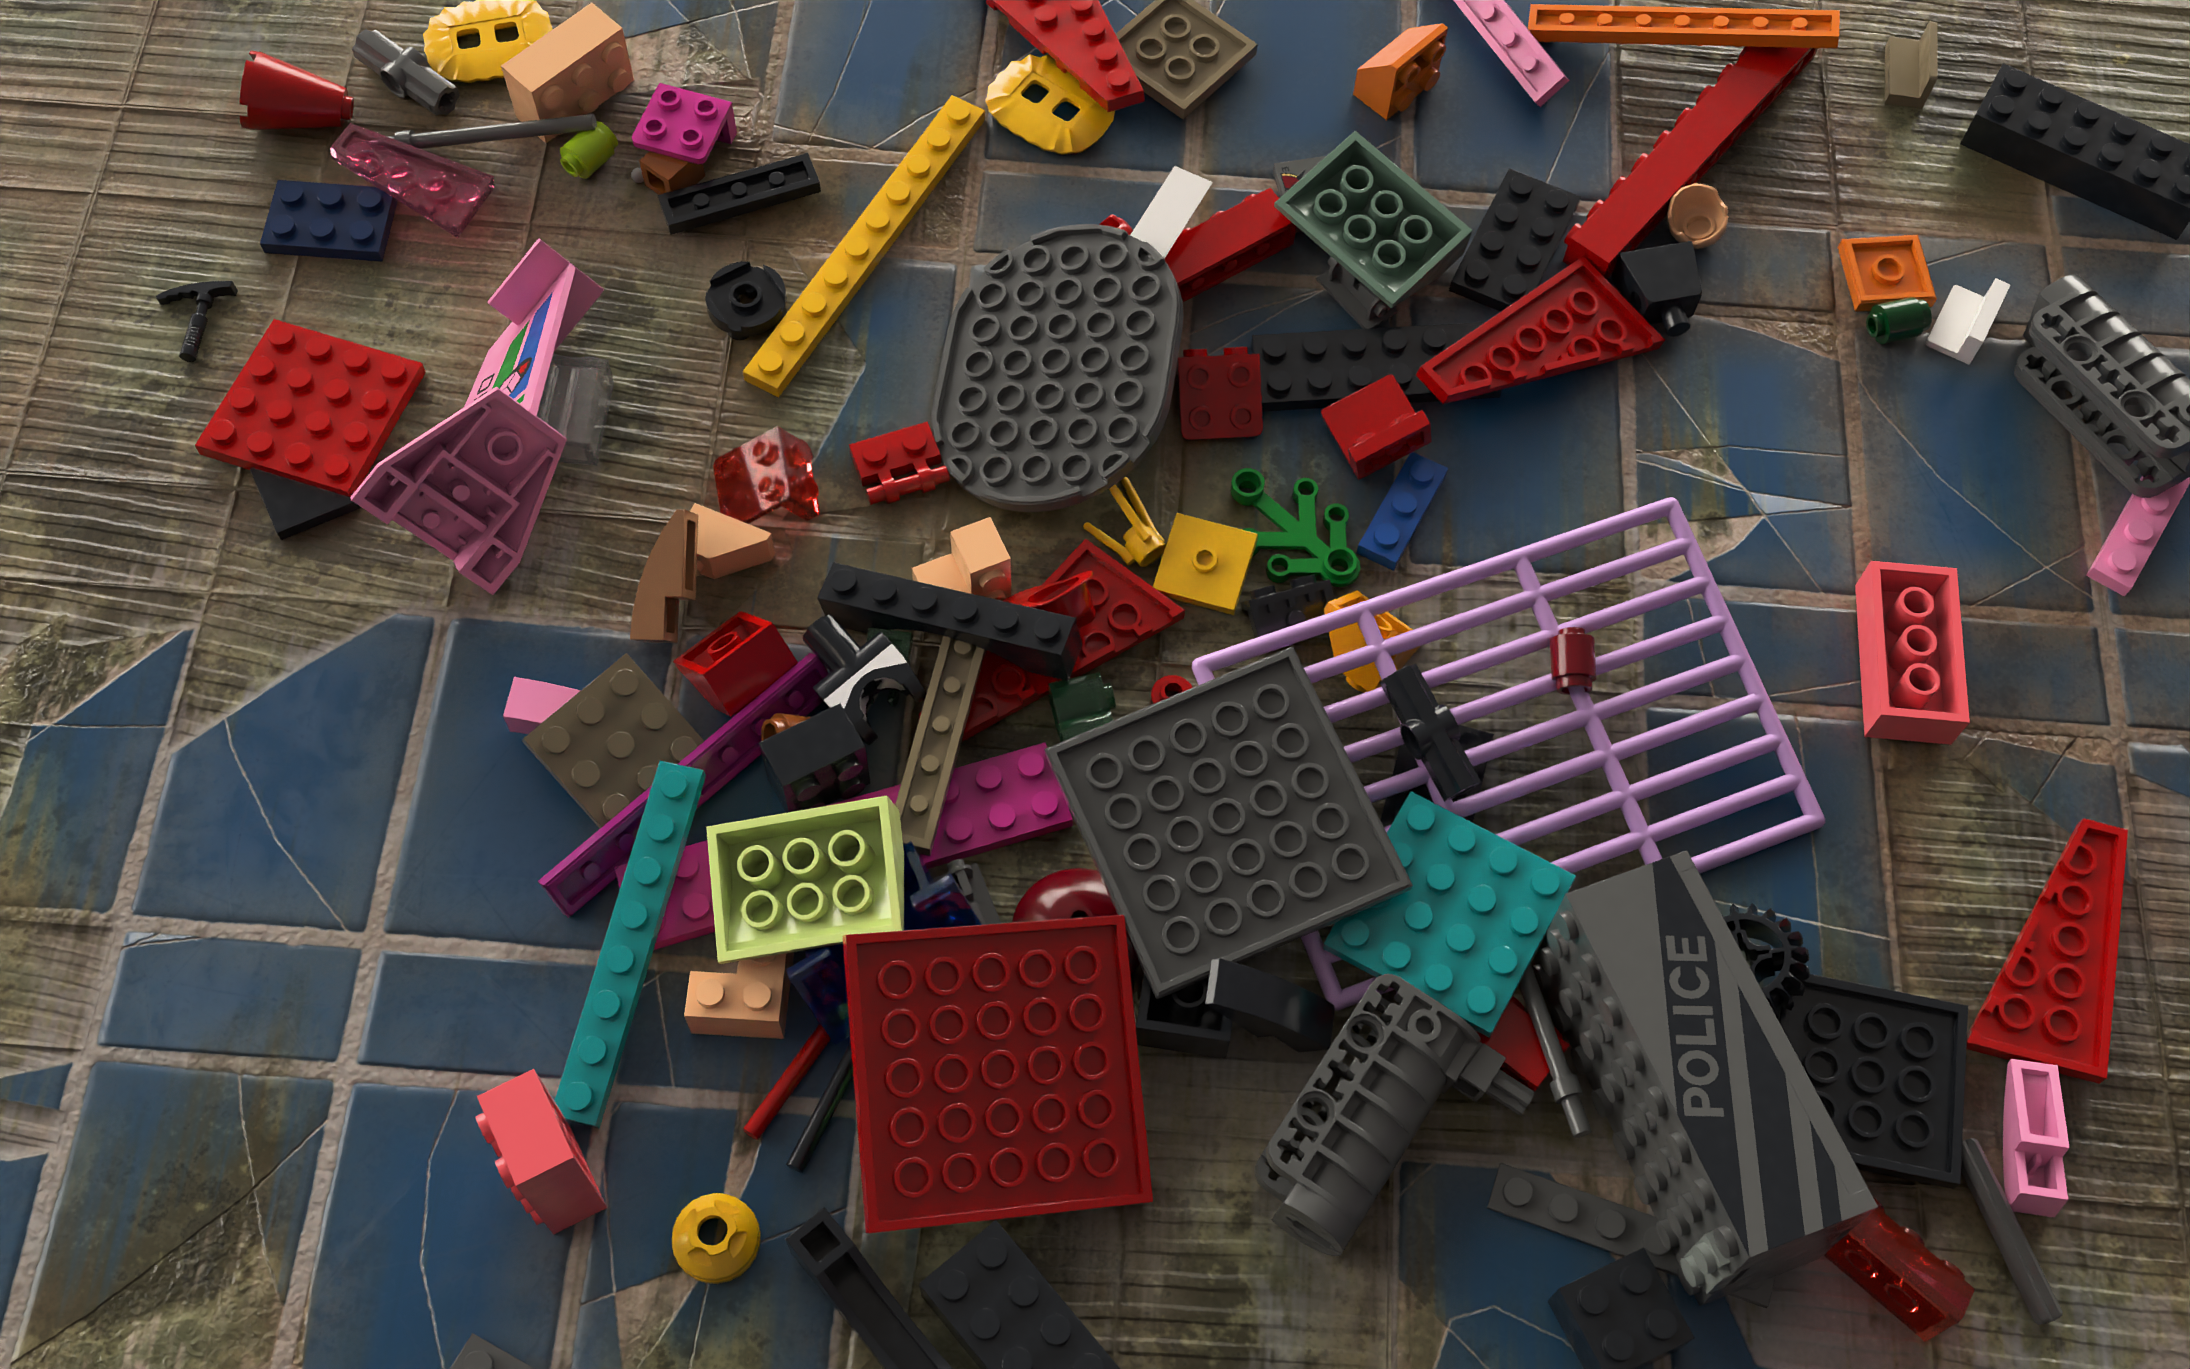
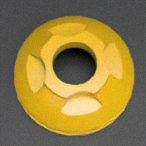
M723 1193L703 1195L691 1201L678 1215L672 1231L673 1254L679 1266L687 1275L704 1283L719 1284L741 1276L756 1259L760 1248L761 1232L754 1212L738 1198ZM712 1218L724 1221L727 1225V1234L723 1241L717 1245H706L699 1240V1229L705 1221Z

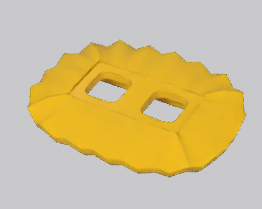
M536 0L463 1L456 8L444 7L440 15L430 18L428 29L423 33L424 51L430 67L451 82L472 83L475 81H489L494 78H504L501 65L553 29L548 12L542 10ZM517 27L518 39L502 43L496 40V30ZM479 33L481 44L478 47L459 48L458 36Z
M1029 54L1021 61H1011L1006 70L999 73L996 80L988 86L986 104L996 121L1014 135L1023 138L1028 143L1036 145L1044 151L1055 152L1061 155L1081 153L1095 144L1105 134L1114 120L1115 111L1107 112L1080 88V82L1069 72L1063 73L1056 66V60L1048 54L1042 57ZM1032 84H1037L1049 91L1039 103H1033L1022 96ZM1062 102H1069L1080 109L1070 121H1064L1053 114L1054 110Z

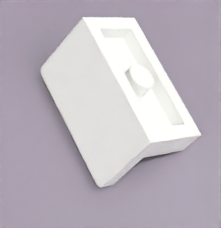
M1995 278L1984 297L1961 286L1954 285L1925 344L1969 365L1983 344L2010 284Z

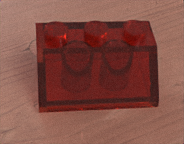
M1874 1198L1878 1208L1825 1253L1824 1256L1926 1342L1960 1322L1967 1311L1975 1288L1965 1281V1276L1958 1267L1949 1261L1940 1260L1925 1247L1923 1239L1916 1232L1905 1226H1899L1886 1215L1882 1204Z

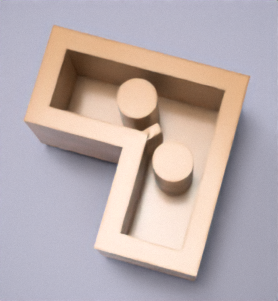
M991 517L951 531V554L912 568L913 581L1000 601L1011 596V558Z
M794 952L739 961L737 974L690 971L684 1017L691 1034L784 1039Z

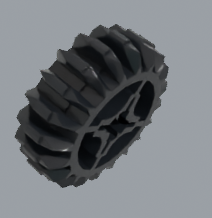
M1753 903L1748 907L1747 913H1739L1738 907L1732 904L1729 910L1730 915L1725 917L1722 915L1740 950L1745 952L1746 961H1749L1750 969L1758 984L1765 978L1775 976V971H1780L1770 984L1761 988L1773 1012L1779 1018L1777 1006L1792 1011L1794 999L1791 995L1803 996L1805 992V986L1801 981L1808 980L1810 977L1809 967L1805 965L1809 961L1808 949L1801 947L1803 944L1801 933L1799 931L1791 932V922L1787 917L1776 922L1775 912L1771 908L1762 916H1759L1757 907ZM1748 938L1761 940L1770 945H1756Z

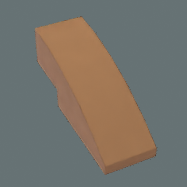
M676 509L659 535L648 557L638 585L632 612L630 640L648 643L678 642L679 600H696L698 514L685 509Z

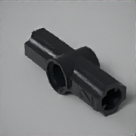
M1417 664L1405 666L1384 678L1380 685L1402 723L1400 725L1402 740L1410 754L1415 759L1422 760L1444 802L1477 786L1481 781L1459 742L1460 730L1455 717L1446 706L1437 703Z

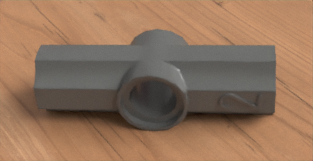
M365 29L356 36V42L352 48L355 58L379 74L384 84L396 96L404 98L408 95L436 116L439 114L446 116L455 109L456 101L460 96L458 88L432 70L424 56L415 48L408 46L406 49H402L377 30L369 31Z

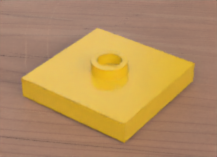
M1176 513L1153 587L1167 598L1234 615L1258 541V534Z

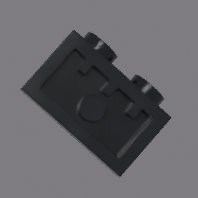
M1315 574L1290 580L1292 589L1276 593L1275 585L1250 591L1251 600L1240 602L1242 611H1248L1254 638L1325 615L1324 608L1326 604L1335 599L1330 579L1316 582Z

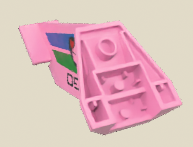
M538 239L488 300L489 305L512 322L488 351L464 408L379 462L350 497L351 501L387 525L391 520L395 521L453 560L460 574L494 595L521 561L567 441L564 435L537 416L553 353L602 294L604 289L545 242Z

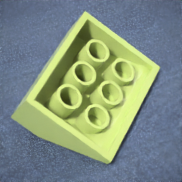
M888 796L706 827L717 960L719 964L843 944V936L849 934L904 931V848L900 812Z

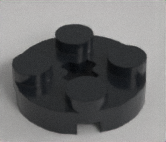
M736 262L721 268L710 280L711 286L705 296L709 317L719 329L728 332L732 339L745 340L749 336L765 333L780 323L787 313L785 284L781 276L771 267L763 265L762 269L751 267L750 262ZM746 294L749 298L754 296L756 298L751 303L741 304L739 296Z

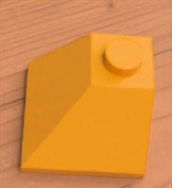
M1356 590L1328 602L1324 608V613L1328 614L1369 600V598ZM1389 612L1374 616L1384 640L1413 630ZM1357 622L1329 632L1334 657L1367 646ZM1419 647L1391 656L1396 669H1401ZM1374 662L1343 673L1347 676V683L1358 691L1365 693L1381 687L1380 682L1382 680Z

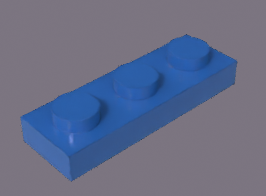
M1410 453L1358 544L1356 554L1394 571L1445 480L1448 468L1417 453Z

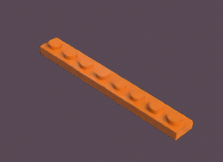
M1531 4L1528 30L1538 42L1837 48L1840 10Z

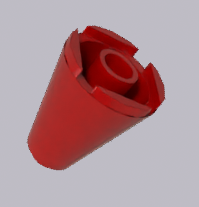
M251 50L249 52L254 61L246 60L241 81L240 104L248 106V117L240 115L242 128L266 130L342 127L344 120L351 121L354 110V97L348 96L346 87L261 51Z

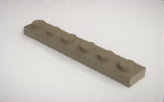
M943 636L895 804L900 812L904 850L931 856L987 651Z

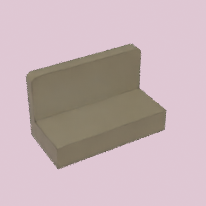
M1931 21L1928 22L1920 40L1890 36L1885 46V104L1923 109L1938 78L1937 22Z

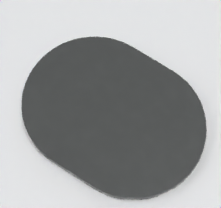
M1077 224L1053 228L1030 236L1031 241L1020 245L1012 251L1006 249L984 267L985 272L971 288L967 287L956 304L947 330L931 413L932 433L947 470L960 486L977 499L995 507L1017 512H1043L1073 506L1101 494L1122 480L1142 461L1156 442L1166 421L1172 399L1183 328V301L1176 279L1162 255L1148 242H1142L1128 235L1125 230L1105 225Z

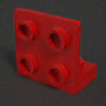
M1392 374L1321 410L1324 422L1358 480L1432 442L1430 421L1423 410L1417 413L1414 411Z

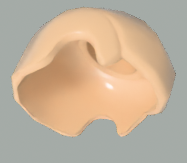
M1695 183L1682 187L1670 200L1667 212L1669 230L1679 243L1692 241L1694 249L1715 244L1726 232L1728 207L1719 197L1717 189L1712 186Z

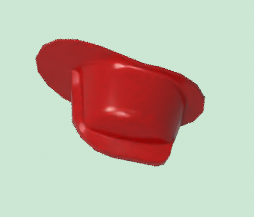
M1089 570L1063 581L1029 588L1003 601L1075 617L1078 628L1091 623L1096 617L1087 581L1094 573Z

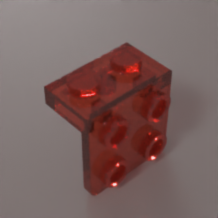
M777 426L718 457L713 464L720 513L747 524L780 507L787 509L806 521L820 515L817 498L819 496V488L814 480L811 465L813 455L808 444Z

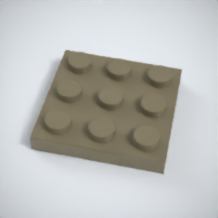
M1154 0L1116 33L1144 92L1183 120L1257 54L1258 46L1257 43L1194 0Z
M626 653L525 736L522 742L599 828H602L652 786L659 761L678 764L702 744L704 740Z

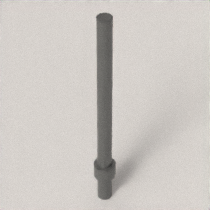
M594 114L423 133L404 130L396 131L394 136L366 139V149L369 154L396 151L399 155L415 154L418 149L595 130L597 122Z
M1530 963L1519 983V987L1553 1079L1550 1087L1556 1103L1562 1104L1573 1137H1584L1592 1132L1580 1100L1584 1094L1577 1075H1571Z

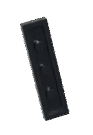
M805 153L657 196L670 235L816 194L821 192V187L809 154Z

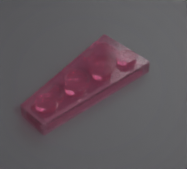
M352 123L346 127L331 146L333 160L459 238L495 188L494 176Z

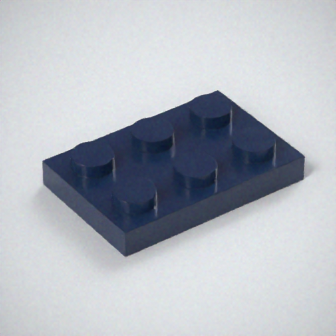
M278 180L260 245L264 253L383 262L398 202V195L395 188Z

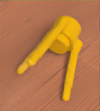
M1124 477L1121 482L1137 514L1116 484L1109 488V491L1132 524V527L1123 536V539L1126 541L1125 547L1089 522L1084 523L1083 528L1119 554L1128 566L1136 561L1139 566L1146 567L1164 553L1166 544L1163 537L1156 530L1129 478Z

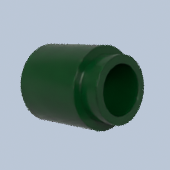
M1914 297L1874 305L1867 316L1866 327L1871 337L1875 338L1878 343L1885 344L1920 336L1923 331L1930 328L1932 314L1928 303L1924 299L1917 300Z

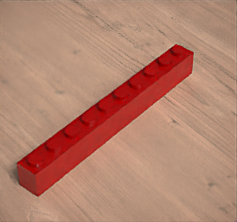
M1745 46L1738 57V61L1735 64L1728 63L1717 79V83L1713 87L1707 85L1704 88L1694 108L1690 109L1687 107L1683 110L1675 123V128L1671 132L1668 130L1663 131L1655 142L1653 151L1649 155L1643 153L1633 165L1631 174L1627 178L1621 176L1610 190L1609 197L1605 201L1599 199L1593 205L1587 215V220L1582 225L1576 223L1571 228L1564 240V243L1568 246L1563 262L1571 265L1584 256L1608 279L1613 273L1619 254L1634 251L1667 216L1671 198L1682 187L1698 183L1810 63L1817 49Z

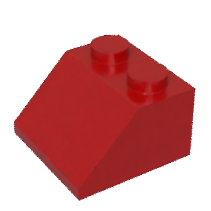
M740 611L676 658L673 663L714 709L731 717L745 708L795 666L798 661L772 622Z

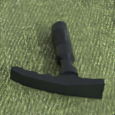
M233 281L192 283L172 288L156 295V299L161 305L170 304L172 301H180L183 298L193 299L197 296L196 304L198 306L196 313L191 315L179 354L182 360L187 362H194L196 360L202 336L208 322L206 318L207 310L212 308L214 297L237 295L238 289Z

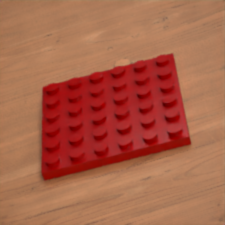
M1124 915L849 934L843 936L866 1233L1153 1202Z

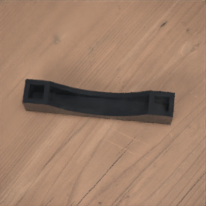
M833 562L817 597L824 615H833L845 629L866 634L882 630L900 629L943 635L990 651L1027 672L1069 681L1083 645L1075 617Z
M825 1207L785 1239L794 1258L884 1369H953L896 1301L856 1245Z

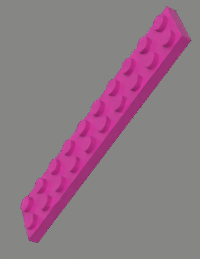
M1046 742L954 768L931 856L904 850V876L947 864L956 859L967 858L1072 827L1073 818L1068 804L1045 756ZM901 784L830 805L881 796H888L896 804ZM707 840L685 846L654 950L715 932ZM628 863L620 865L615 870L619 888L621 887Z

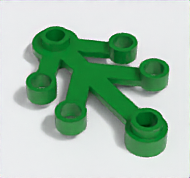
M1243 468L1233 475L1230 489L1233 499L1244 506L1253 505L1283 531L1258 532L1253 528L1242 529L1258 534V541L1253 556L1260 549L1306 550L1314 557L1289 559V557L1283 554L1271 556L1267 562L1266 575L1272 582H1286L1291 575L1309 576L1313 574L1320 576L1323 580L1330 579L1331 586L1345 587L1356 581L1360 573V561L1356 554L1347 547L1346 526L1349 519V511L1344 505L1333 503L1328 505L1324 511L1323 525L1330 531L1329 547L1316 534L1315 501L1319 488L1313 479L1301 478L1294 484L1292 497L1295 503L1298 504V521L1264 492L1265 480L1259 471L1252 468ZM1249 488L1253 493H1245L1241 489ZM1308 489L1312 494L1302 495L1299 490ZM1337 514L1342 517V520L1334 521L1329 516ZM1282 565L1286 568V571L1276 572L1272 567ZM1336 565L1342 566L1346 571H1336L1332 567Z

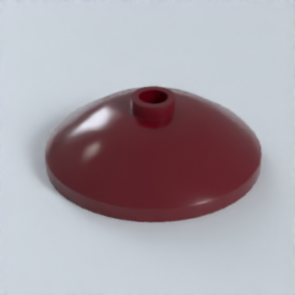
M1072 868L1049 874L1033 884L1019 901L1012 923L1118 914L1099 872L1093 869ZM1127 936L1130 976L1132 977L1138 969L1140 962Z

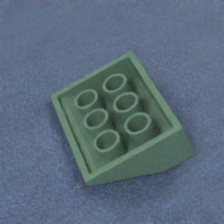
M1357 131L1348 136L1274 203V207L1390 308L1398 305L1438 279L1464 254L1473 231Z

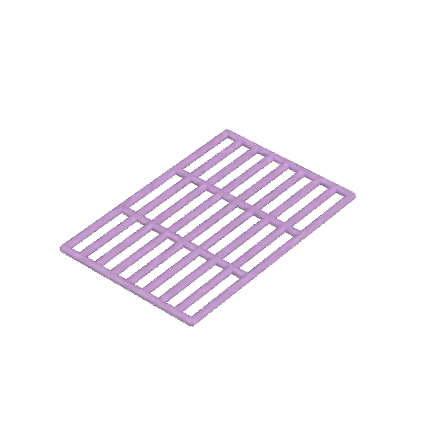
M1673 497L1198 657L1192 662L1193 673L1198 685L1215 679L1213 671L1357 622L1367 646L1304 667V670L1311 683H1315L1374 662L1381 680L1397 671L1391 658L1393 655L1532 608L1540 626V632L1422 672L1429 688H1433L1547 647L1550 649V639L1558 635L1560 629L1579 627L1585 629V634L1702 594L1712 617L1596 657V676L1718 632L1730 656L1593 704L1589 693L1585 692L1584 687H1567L1576 711L1470 748L1464 752L1472 766H1476L1581 727L1585 728L1595 751L1455 802L1452 799L1444 802L1422 760L1415 759L1418 764L1417 768L1364 786L1371 803L1426 784L1435 804L1463 818L1602 767L1612 792L1496 834L1518 846L1620 808L1630 833L1550 862L1570 873H1575L1636 849L1639 850L1645 865L1662 859L1655 842L1793 791L1804 814L1803 816L1692 857L1691 859L1699 874L1814 831L1825 824L1824 814L1678 500ZM1663 517L1667 518L1676 537L1675 540L1542 586L1531 565V562ZM1684 555L1694 578L1560 625H1558L1548 601ZM1511 569L1515 570L1524 592L1385 640L1374 618L1376 615ZM1734 672H1738L1748 693L1747 696L1611 744L1601 720ZM1550 673L1449 710L1455 717L1457 724L1460 725L1555 691L1556 680H1552ZM1382 687L1325 706L1324 709L1331 723L1390 703ZM1756 711L1767 734L1629 785L1619 762L1622 759ZM1400 727L1344 746V749L1351 763L1403 745L1404 742L1400 733ZM1772 751L1775 752L1785 775L1649 826L1637 803L1639 800ZM1391 825L1384 827L1386 833L1388 832ZM1318 930L1301 937L1326 1000L1334 1005L1335 1011L1359 1003L1376 977L1341 989L1332 963L1342 959L1323 949V942ZM1388 987V989L1385 992H1382L1378 989L1376 991L1380 994H1384L1394 989Z

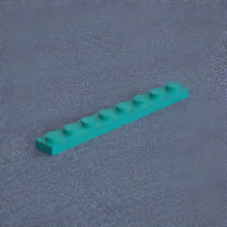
M659 761L555 1097L557 1106L569 1122L600 1129L706 778L705 772L701 769Z

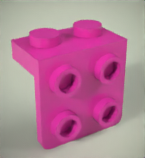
M659 83L632 134L633 145L658 154L695 164H703L706 162L716 140L732 144L737 134L732 102Z

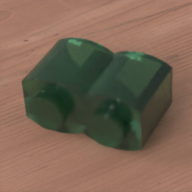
M1099 672L1069 678V681L1060 680L1048 683L1049 704L1060 742L1114 721L1110 712L1111 709L1116 708L1114 692L1110 683L1103 684Z

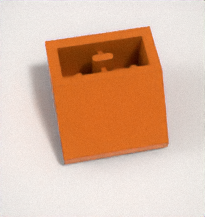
M1441 23L1408 28L1357 69L1353 95L1385 120H1388L1397 111L1402 112L1406 110L1419 93L1423 90H1430L1437 83L1440 77L1439 67L1441 58L1446 51L1445 40L1448 27Z

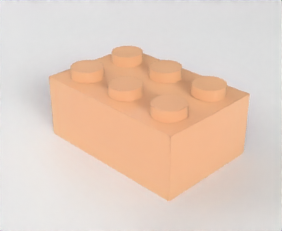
M593 3L584 7L501 65L516 118L521 122L587 115L595 111L599 105L614 94L623 91L628 84L634 81L623 28ZM560 134L544 135L538 137L545 143H548L550 140H552Z

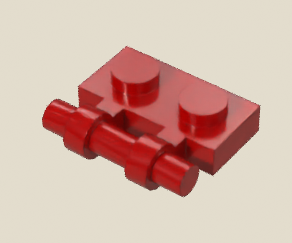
M928 421L849 444L850 455L862 486L879 482L878 486L866 489L870 505L886 501L887 504L900 501L899 496L919 490L922 493H927L935 490V485L950 481L945 465L931 470L929 468L941 463V454ZM913 471L915 473L914 475L904 477L898 480H894L893 478Z

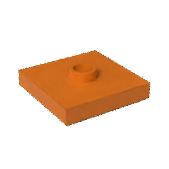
M1918 235L1841 239L1838 251L1855 312L1871 311V308L1876 304L1914 297L1917 300L1924 299L1929 307H1933L1937 298Z

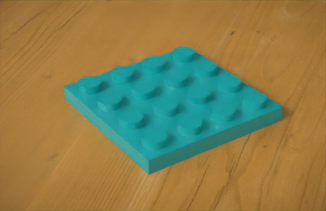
M1410 791L1390 826L1387 835L1413 885L1412 889L1336 922L1323 944V949L1376 978L1384 974H1393L1401 977L1459 1015L1475 1031L1490 1038L1544 939L1565 894L1572 887L1576 875Z

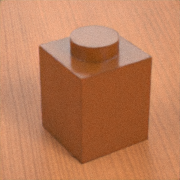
M651 151L639 160L645 186L658 195L696 185L705 177L703 164H695Z

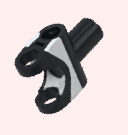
M829 614L820 617L811 624L803 635L804 643L830 671L828 675L812 687L828 708L841 703L861 740L867 745H871L878 739V736L872 730L867 720L866 712L868 703L875 694L882 690L894 689L901 691L906 696L910 695L918 704L926 698L927 693L905 658L882 632L879 631L860 647L837 619Z

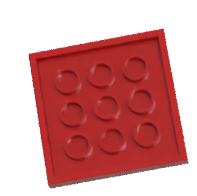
M273 319L199 437L195 447L200 455L248 470L255 468L350 497L353 490L355 492L365 479L426 373L424 366L421 362Z

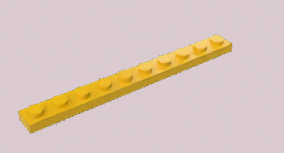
M951 95L743 370L744 381L779 398L985 121V110Z

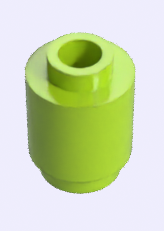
M596 121L597 127H595V130L578 132L560 148L561 165L571 176L587 179L614 155V149L618 146V140L614 133L602 122Z

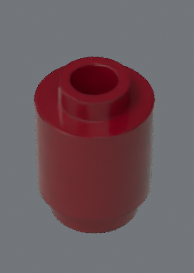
M1568 627L1560 629L1558 635L1550 639L1551 679L1556 680V691L1560 694L1570 695L1568 687L1578 686L1584 687L1585 692L1589 693L1592 691V682L1596 680L1595 639L1592 635L1585 634V629Z

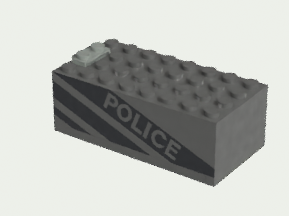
M1688 851L1680 852L1566 893L1531 965L1541 992L1545 991L1551 1003L1550 1013L1555 1027L1560 1033L1565 1032L1572 1046L1571 1058L1574 1066L1581 1075H1586L1593 1089L1591 1096L1595 1109L1601 1117H1607L1614 1132L1612 1136L1614 1147L1623 1161L1628 1160L1636 1176L1634 1178L1636 1192L1645 1205H1650L1655 1217L1658 1219V1222H1656L1657 1234L1663 1246L1667 1250L1672 1249L1680 1265L1678 1276L1685 1291L1689 1295H1694L1699 1306L1740 1291L1763 1279L1772 1278L1820 1259L1878 1208V1205Z

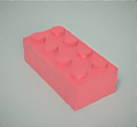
M1871 561L1855 585L1864 737L1952 745L1970 723L1957 568Z
M535 1069L477 1096L483 1113L475 1116L486 1142L488 1144L491 1143L499 1158L495 1160L499 1174L507 1189L511 1188L516 1200L521 1201L526 1213L531 1214L536 1225L544 1222L554 1235L607 1208L570 1124Z

